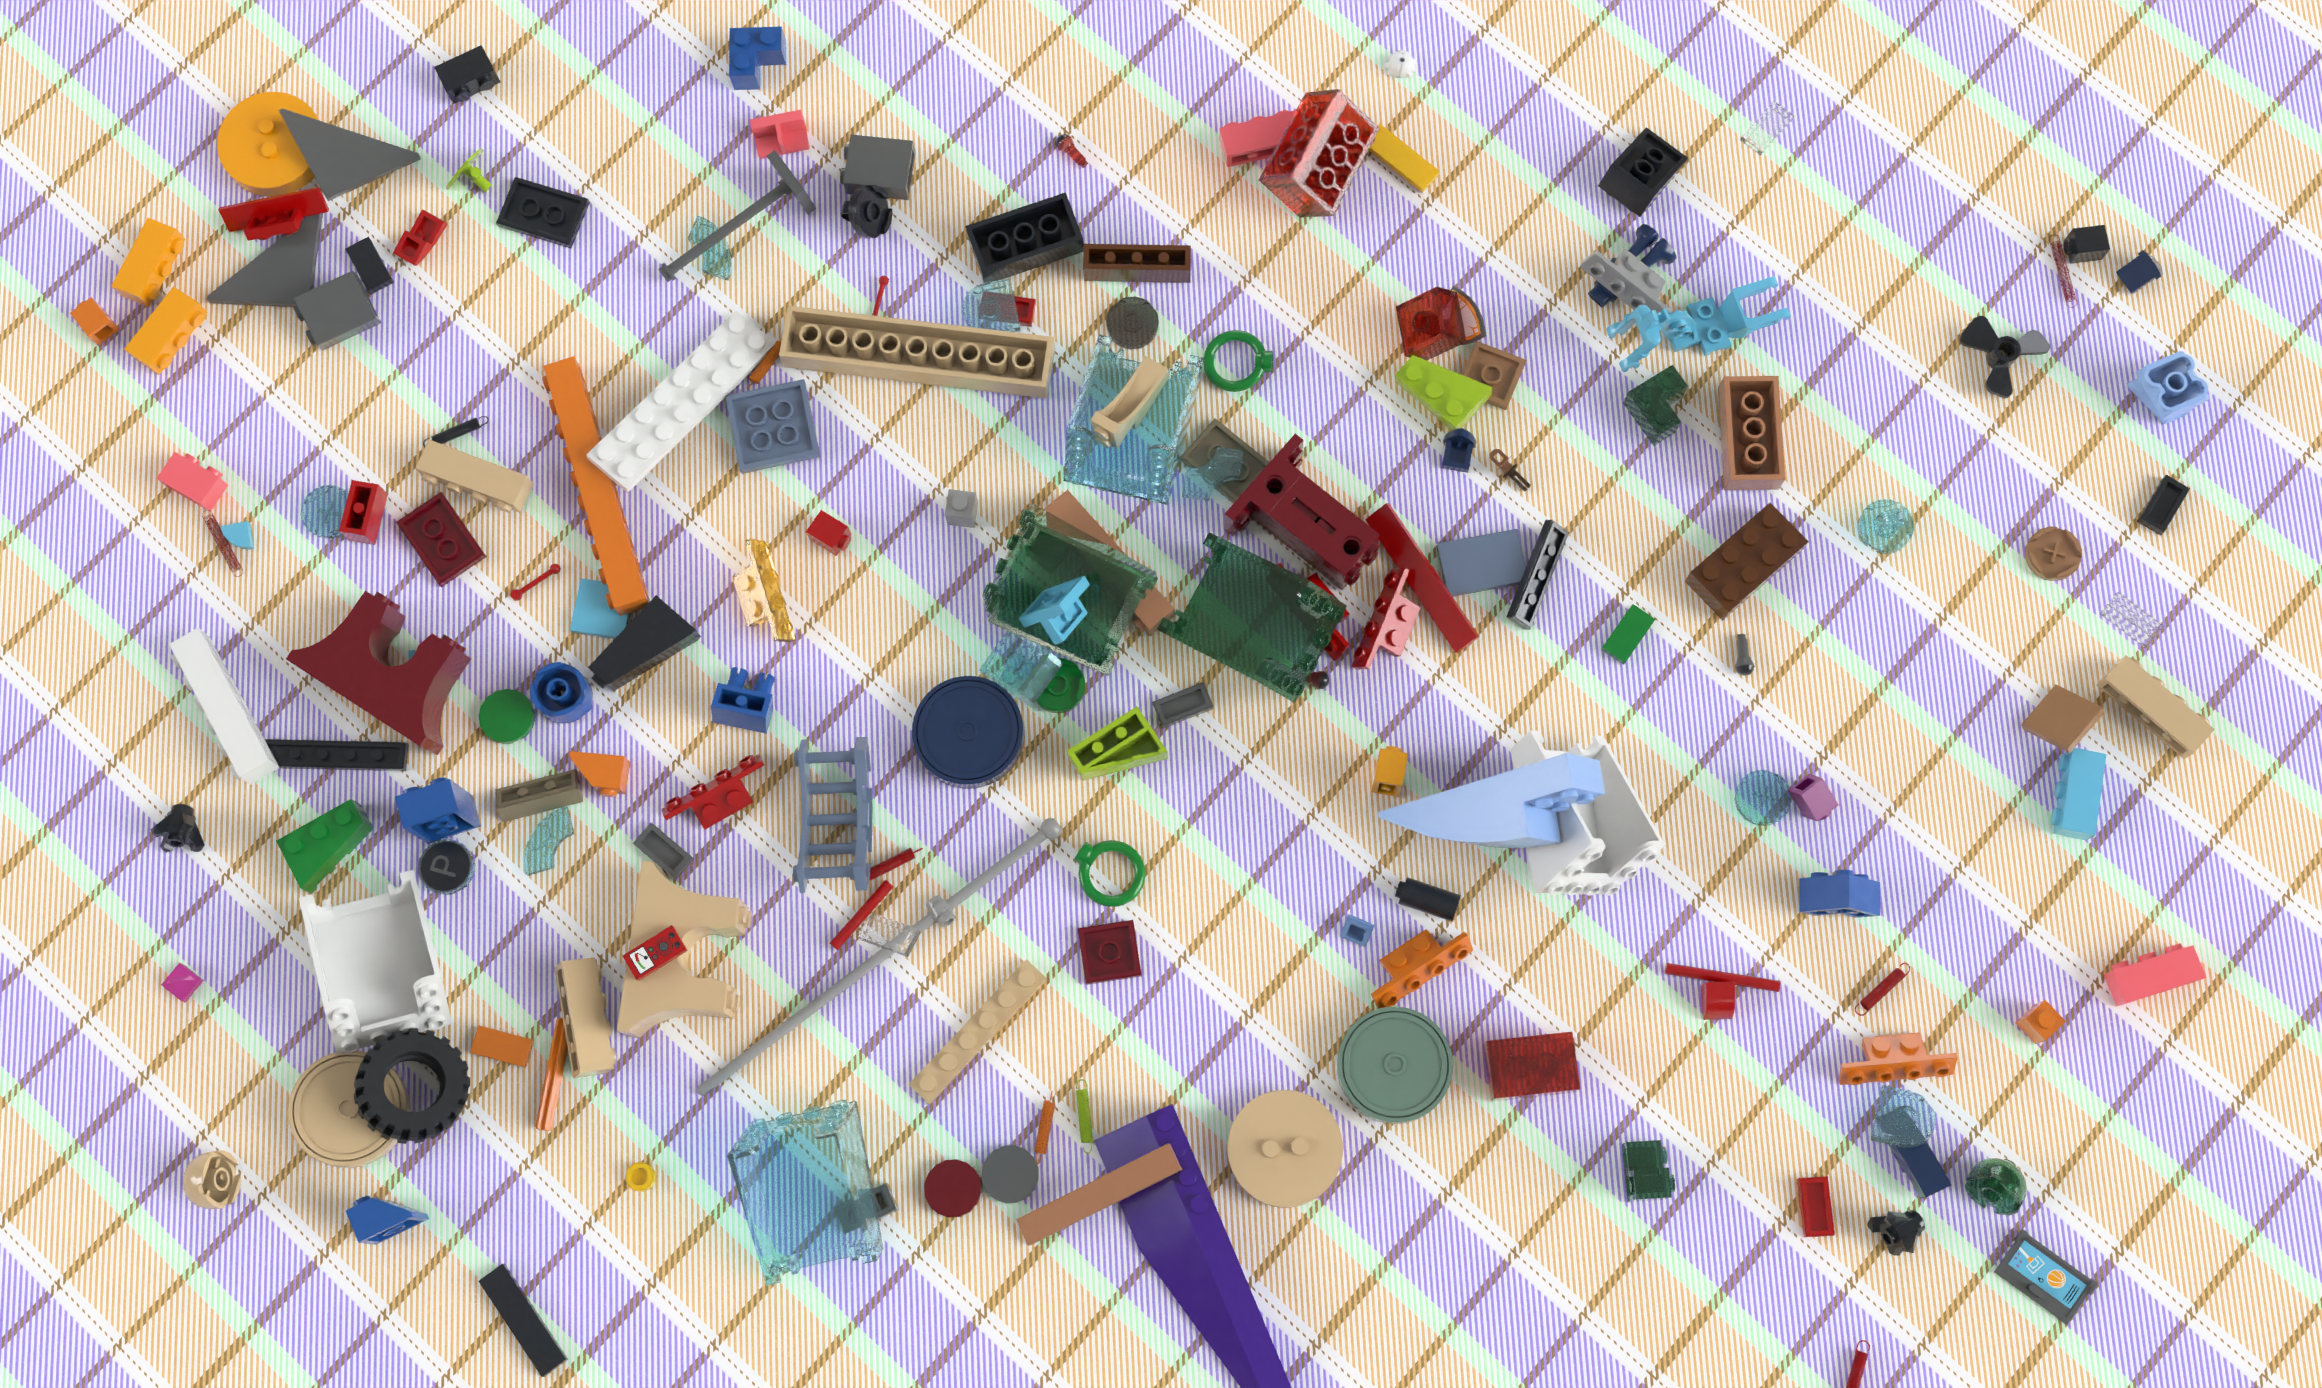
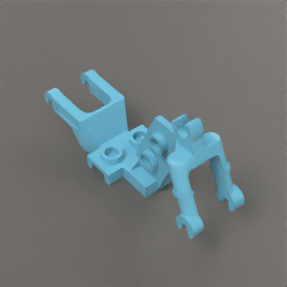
M1769 277L1734 288L1718 309L1713 297L1688 304L1684 311L1678 310L1669 314L1666 308L1656 313V310L1650 311V308L1646 305L1638 306L1633 312L1625 315L1621 322L1614 323L1606 328L1607 334L1611 339L1618 333L1624 335L1636 323L1643 339L1641 346L1619 362L1622 372H1627L1631 367L1637 369L1640 366L1639 360L1647 357L1650 351L1661 342L1660 331L1671 342L1674 352L1700 345L1704 356H1707L1711 352L1723 348L1724 350L1730 349L1732 344L1729 337L1744 338L1758 329L1779 323L1781 319H1790L1791 314L1788 308L1755 318H1748L1740 304V300L1766 292L1770 287H1778L1776 277Z

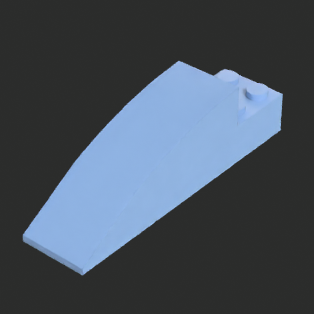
M1564 753L1378 812V817L1428 837L1485 847L1527 848L1561 843L1556 812L1568 810L1570 808L1569 805L1574 803L1594 802V797L1605 794L1600 762L1596 759Z

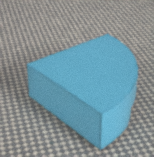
M248 521L221 526L223 535L230 543L242 549H254L251 524Z

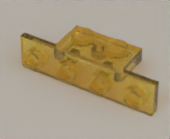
M749 538L745 542L752 566L732 576L746 626L755 627L768 620L774 641L790 643L795 640L793 625L789 620L785 606L786 602L778 582V574L774 569L771 550L766 541Z

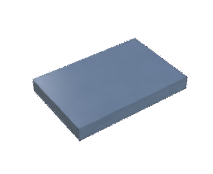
M1518 529L1442 542L1436 545L1444 584L1453 597L1519 585L1526 569Z

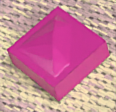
M179 962L161 985L180 1001L186 1003L204 980L183 963Z

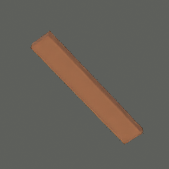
M1169 1143L1016 1219L1027 1245L1031 1246L1182 1171V1168Z

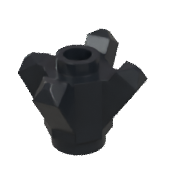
M185 804L173 805L167 816L150 829L154 836H163L160 847L164 852L173 851L174 847L179 848L184 845H189L190 850L193 852H200L205 846L195 822L194 809Z
M1914 1210L1903 1213L1888 1211L1886 1216L1870 1217L1867 1223L1868 1228L1873 1233H1881V1239L1887 1245L1889 1253L1895 1256H1900L1903 1251L1914 1253L1918 1237L1925 1230L1923 1218Z

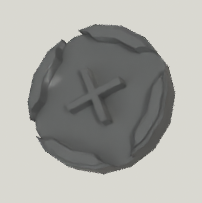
M1016 1145L1002 1146L993 1150L985 1159L982 1167V1182L986 1191L995 1200L1006 1204L1018 1203L1027 1199L1035 1190L1039 1181V1167L1035 1158L1026 1149Z

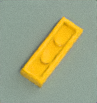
M1380 123L1362 141L1363 147L1421 193L1439 176L1440 171Z

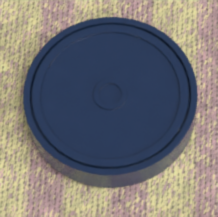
M960 676L938 684L922 699L912 723L913 744L923 766L936 779L956 788H981L1000 780L1014 767L1024 745V723L1017 703L1002 686L983 677Z

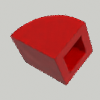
M1705 982L1701 985L1703 1020L1733 1018L1735 1010V982Z

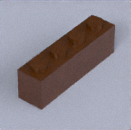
M1084 244V281L1191 283V245Z

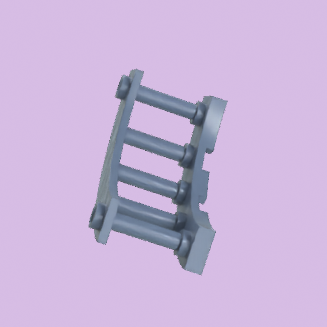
M857 737L855 746L850 748V751L808 752L807 739H803L800 742L799 749L794 752L795 767H799L801 783V839L798 863L793 866V881L798 882L800 893L806 892L808 879L850 877V880H855L856 891L867 890L871 865L866 863L867 852H872L873 835L872 788H866V785H868V772H871L868 737ZM836 762L855 764L856 779H853L852 782L811 783L810 764ZM853 793V795H857V810H853V813L812 815V794ZM853 824L854 827H857L856 840H852V843L811 844L812 826ZM853 854L854 863H850L849 866L810 868L811 856Z

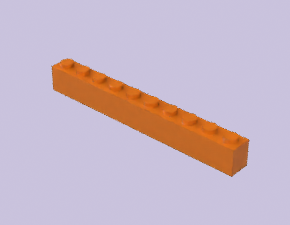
M574 356L544 365L546 376L542 377V381L546 391H551L553 399L549 400V405L553 415H558L560 423L556 424V429L560 439H565L567 446L563 448V453L567 463H572L574 471L570 472L573 485L574 487H579L581 495L577 496L581 511H586L588 519L584 520L589 536L593 535L595 544L591 545L593 555L596 560L600 559L602 568L598 569L599 576L603 585L607 584L609 593L605 594L609 608L615 609L620 616L642 610L650 602L616 484L591 463L586 456L602 440L581 367Z

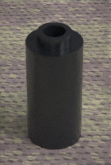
M1407 877L1405 882L1399 881L1394 897L1400 898L1398 902L1400 905L1452 922L1461 895Z

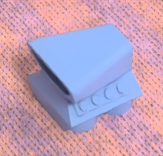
M2183 351L2146 365L2135 372L2138 376L2137 379L2126 383L2129 389L2163 424L2187 415L2193 408L2210 399L2207 394V383L2196 375L2194 360Z

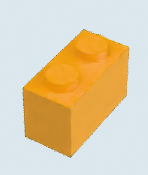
M1386 746V749L1380 748L1371 792L1399 797L1403 786L1408 753H1403V749L1394 746Z

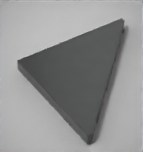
M283 108L279 110L327 201L421 160L417 152Z
M323 213L306 217L301 222L298 231L291 235L282 236L210 293L206 300L210 304L297 306L294 297L313 289Z

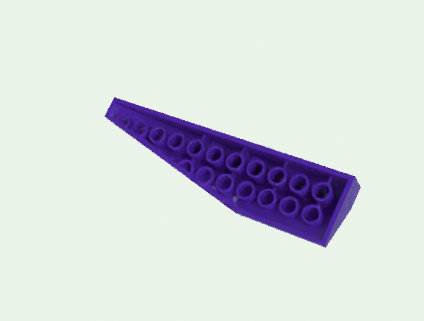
M1173 1104L1094 1140L1107 1174L1166 1144H1171L1182 1171L1119 1201L1137 1247L1241 1388H1292Z

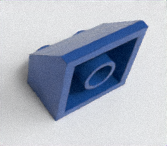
M370 1196L359 1198L353 1202L354 1207L345 1210L358 1243L377 1245L429 1220L428 1214L390 1200L379 1199V1197L370 1198Z

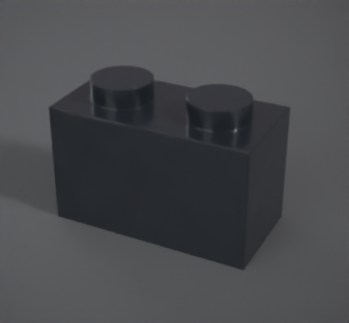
M482 45L434 67L453 104L466 101L472 95L490 90L501 82Z

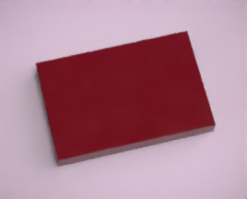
M442 492L396 522L441 588L487 557Z

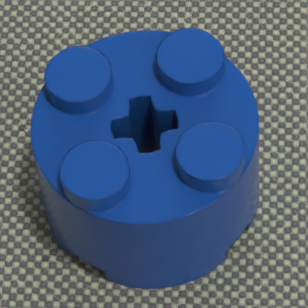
M554 662L545 665L536 673L533 684L531 683L530 697L533 704L554 723L566 724L575 722L592 708L593 692L589 681L579 670L566 663ZM565 689L566 691H564L563 695L560 696L561 690Z

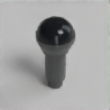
M1738 634L1736 640L1738 658L1735 669L1738 674L1746 676L1754 671L1755 665L1751 657H1749L1746 635Z

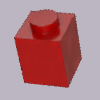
M820 510L806 530L811 541L835 556L838 555L840 550L844 551L851 542L850 536L852 534L849 527Z

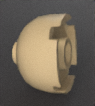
M224 1150L211 1151L199 1154L188 1163L183 1176V1189L187 1198L194 1205L204 1209H221L236 1200L241 1186V1174L236 1175L234 1165H238L233 1155Z

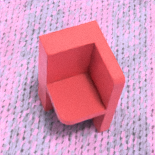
M801 110L750 119L751 130L760 159L767 158V155L774 150L778 155H784L810 149L806 123Z

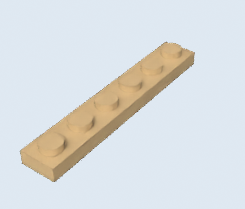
M1026 959L908 1085L930 1105L1047 981V978Z

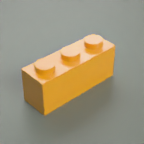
M147 218L111 287L122 297L150 307L152 301L158 297L160 286L165 277L170 274L175 258L182 252L186 239L176 228Z
M173 286L124 350L135 360L160 375L164 369L169 367L172 358L178 350L187 344L189 336L196 327L203 323L208 312L197 301Z

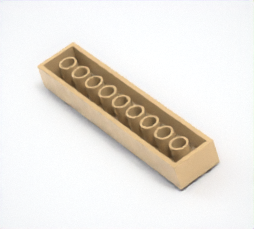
M788 306L779 357L786 368L1048 399L1055 343L1054 337Z

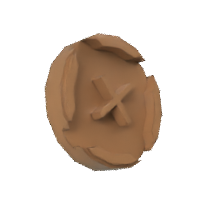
M2053 526L2040 529L2029 539L2025 547V559L2028 567L2036 576L2044 580L2060 581L2067 579L2078 569L2081 562L2082 548L2079 540L2066 529L2062 530Z

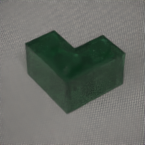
M1673 365L1630 390L1623 402L1653 446L1676 433L1681 423V420L1670 405L1684 396L1688 385Z
M1661 1140L1623 1143L1622 1152L1627 1202L1661 1201L1672 1198L1671 1192H1675V1178L1673 1174H1669V1168H1664L1663 1164H1667L1668 1157L1666 1147H1662Z

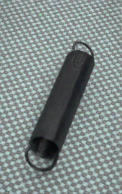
M475 417L435 434L431 438L434 442L444 444L476 429H480L481 426Z

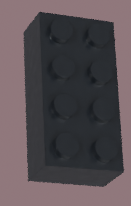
M1066 192L965 226L967 238L984 285L1084 252L1083 237Z

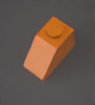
M569 752L570 759L591 786L600 792L601 796L614 798L617 794H626L630 761L625 756Z

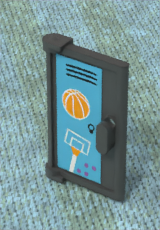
M2021 1229L2013 1240L2015 1241L1994 1273L2067 1325L2087 1295L2092 1294L2098 1282L2085 1276L2031 1237L2027 1231Z

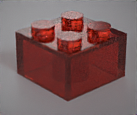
M1437 286L1396 306L1405 357L1411 358L1414 355L1424 360H1429L1467 342L1457 292Z

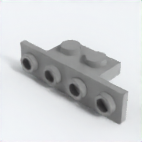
M1627 249L1618 254L1615 263H1612L1597 250L1581 262L1580 268L1633 310L1640 305H1646L1650 308V311L1656 310V313L1661 312L1665 308L1668 314L1674 312L1658 299L1666 281Z

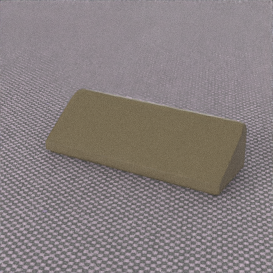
M577 769L495 789L496 810L503 822L583 802Z

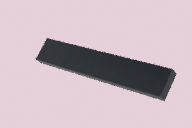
M265 739L278 766L282 769L406 771L409 744L406 742Z

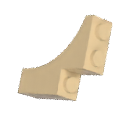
M1147 356L1143 358L1130 380L1114 400L1102 410L1096 411L1090 421L1094 436L1096 437L1095 440L1106 448H1109L1111 445L1118 449L1131 428L1137 430L1169 379V369Z

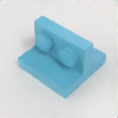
M1081 576L1043 590L1018 619L1024 628L1041 622L1055 645L1062 643L1088 613L1079 597L1090 585L1085 576Z

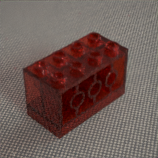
M1340 89L1305 92L1258 181L1299 218L1333 216L1339 209L1345 192L1350 188L1357 170L1363 164V159L1369 147L1374 143L1379 127Z

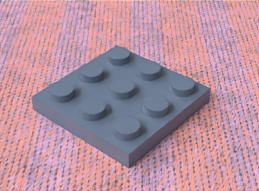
M804 379L725 396L741 474L821 457Z

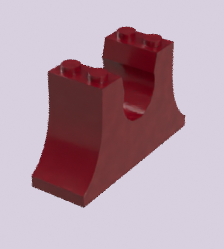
M366 590L345 620L330 635L309 647L291 650L286 657V660L418 746L436 755L444 747L440 733L444 704L452 687L471 661V658L464 654L466 651L465 647L445 634L439 638L432 633L418 645L414 656L402 665L391 667L388 660L389 646L400 633L406 616L398 612L401 606L378 591L375 595H372Z

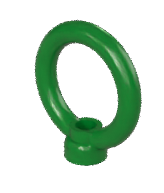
M1226 331L1216 336L1208 344L1203 357L1204 371L1208 379L1218 388L1229 392L1243 391L1254 386L1262 378L1264 372H1273V351H1265L1260 340L1246 331ZM1230 341L1245 342L1255 352V369L1248 377L1239 381H1229L1222 378L1214 367L1215 353L1223 344Z
M1108 840L1097 843L1094 846L1086 842L1074 858V861L1080 864L1078 876L1083 891L1092 901L1107 907L1125 905L1137 897L1143 888L1146 875L1144 862L1139 853L1124 842ZM1109 851L1125 855L1131 861L1134 868L1132 885L1124 893L1115 896L1102 894L1093 886L1090 880L1091 865L1100 854Z

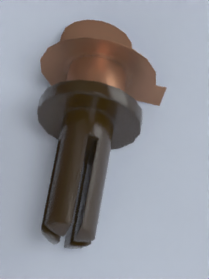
M1494 449L1490 453V459L1505 473L1502 476L1503 478L1509 476L1523 491H1527V488H1530L1531 485L1515 470L1517 467L1516 463L1512 466L1508 462L1509 458L1500 449ZM1497 453L1503 457L1501 462L1494 458Z

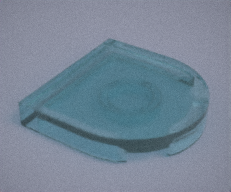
M1010 278L977 285L965 296L962 310L965 322L969 327L1009 332L1021 331Z
M1882 1085L1871 1133V1141L1903 1148H1913L1927 1142L1933 1135L1936 1125V1113L1922 1095L1916 1092Z

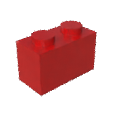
M352 480L339 532L349 541L371 545L376 544L388 494L379 484Z

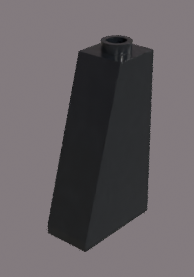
M656 595L588 666L594 674L591 679L602 689L607 685L612 691H615L695 643L701 636L694 627Z

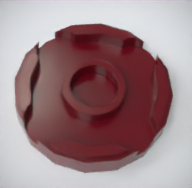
M957 1159L945 1160L935 1165L928 1173L924 1183L925 1198L929 1206L937 1214L948 1218L962 1217L970 1213L979 1203L982 1193V1182L977 1171L968 1163Z

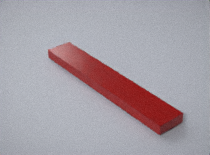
M1386 503L1367 517L1365 520L1372 529L1380 534L1379 541L1396 566L1410 570L1406 581L1454 652L1459 653L1478 639L1480 636L1391 505Z

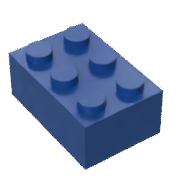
M445 777L432 780L428 786L422 788L410 787L403 790V794L395 796L403 829L427 844L481 827L473 795L451 779Z

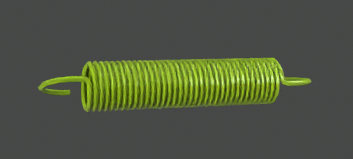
M1080 1079L1076 1083V1089L1079 1081H1084L1087 1089L1076 1091L1081 1143H1091L1092 1150L1093 1134L1088 1085L1084 1079Z

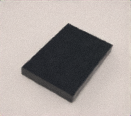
M515 177L496 224L498 227L571 249L590 201L585 197Z

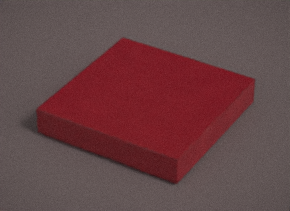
M1133 920L1078 928L1086 985L1142 977Z

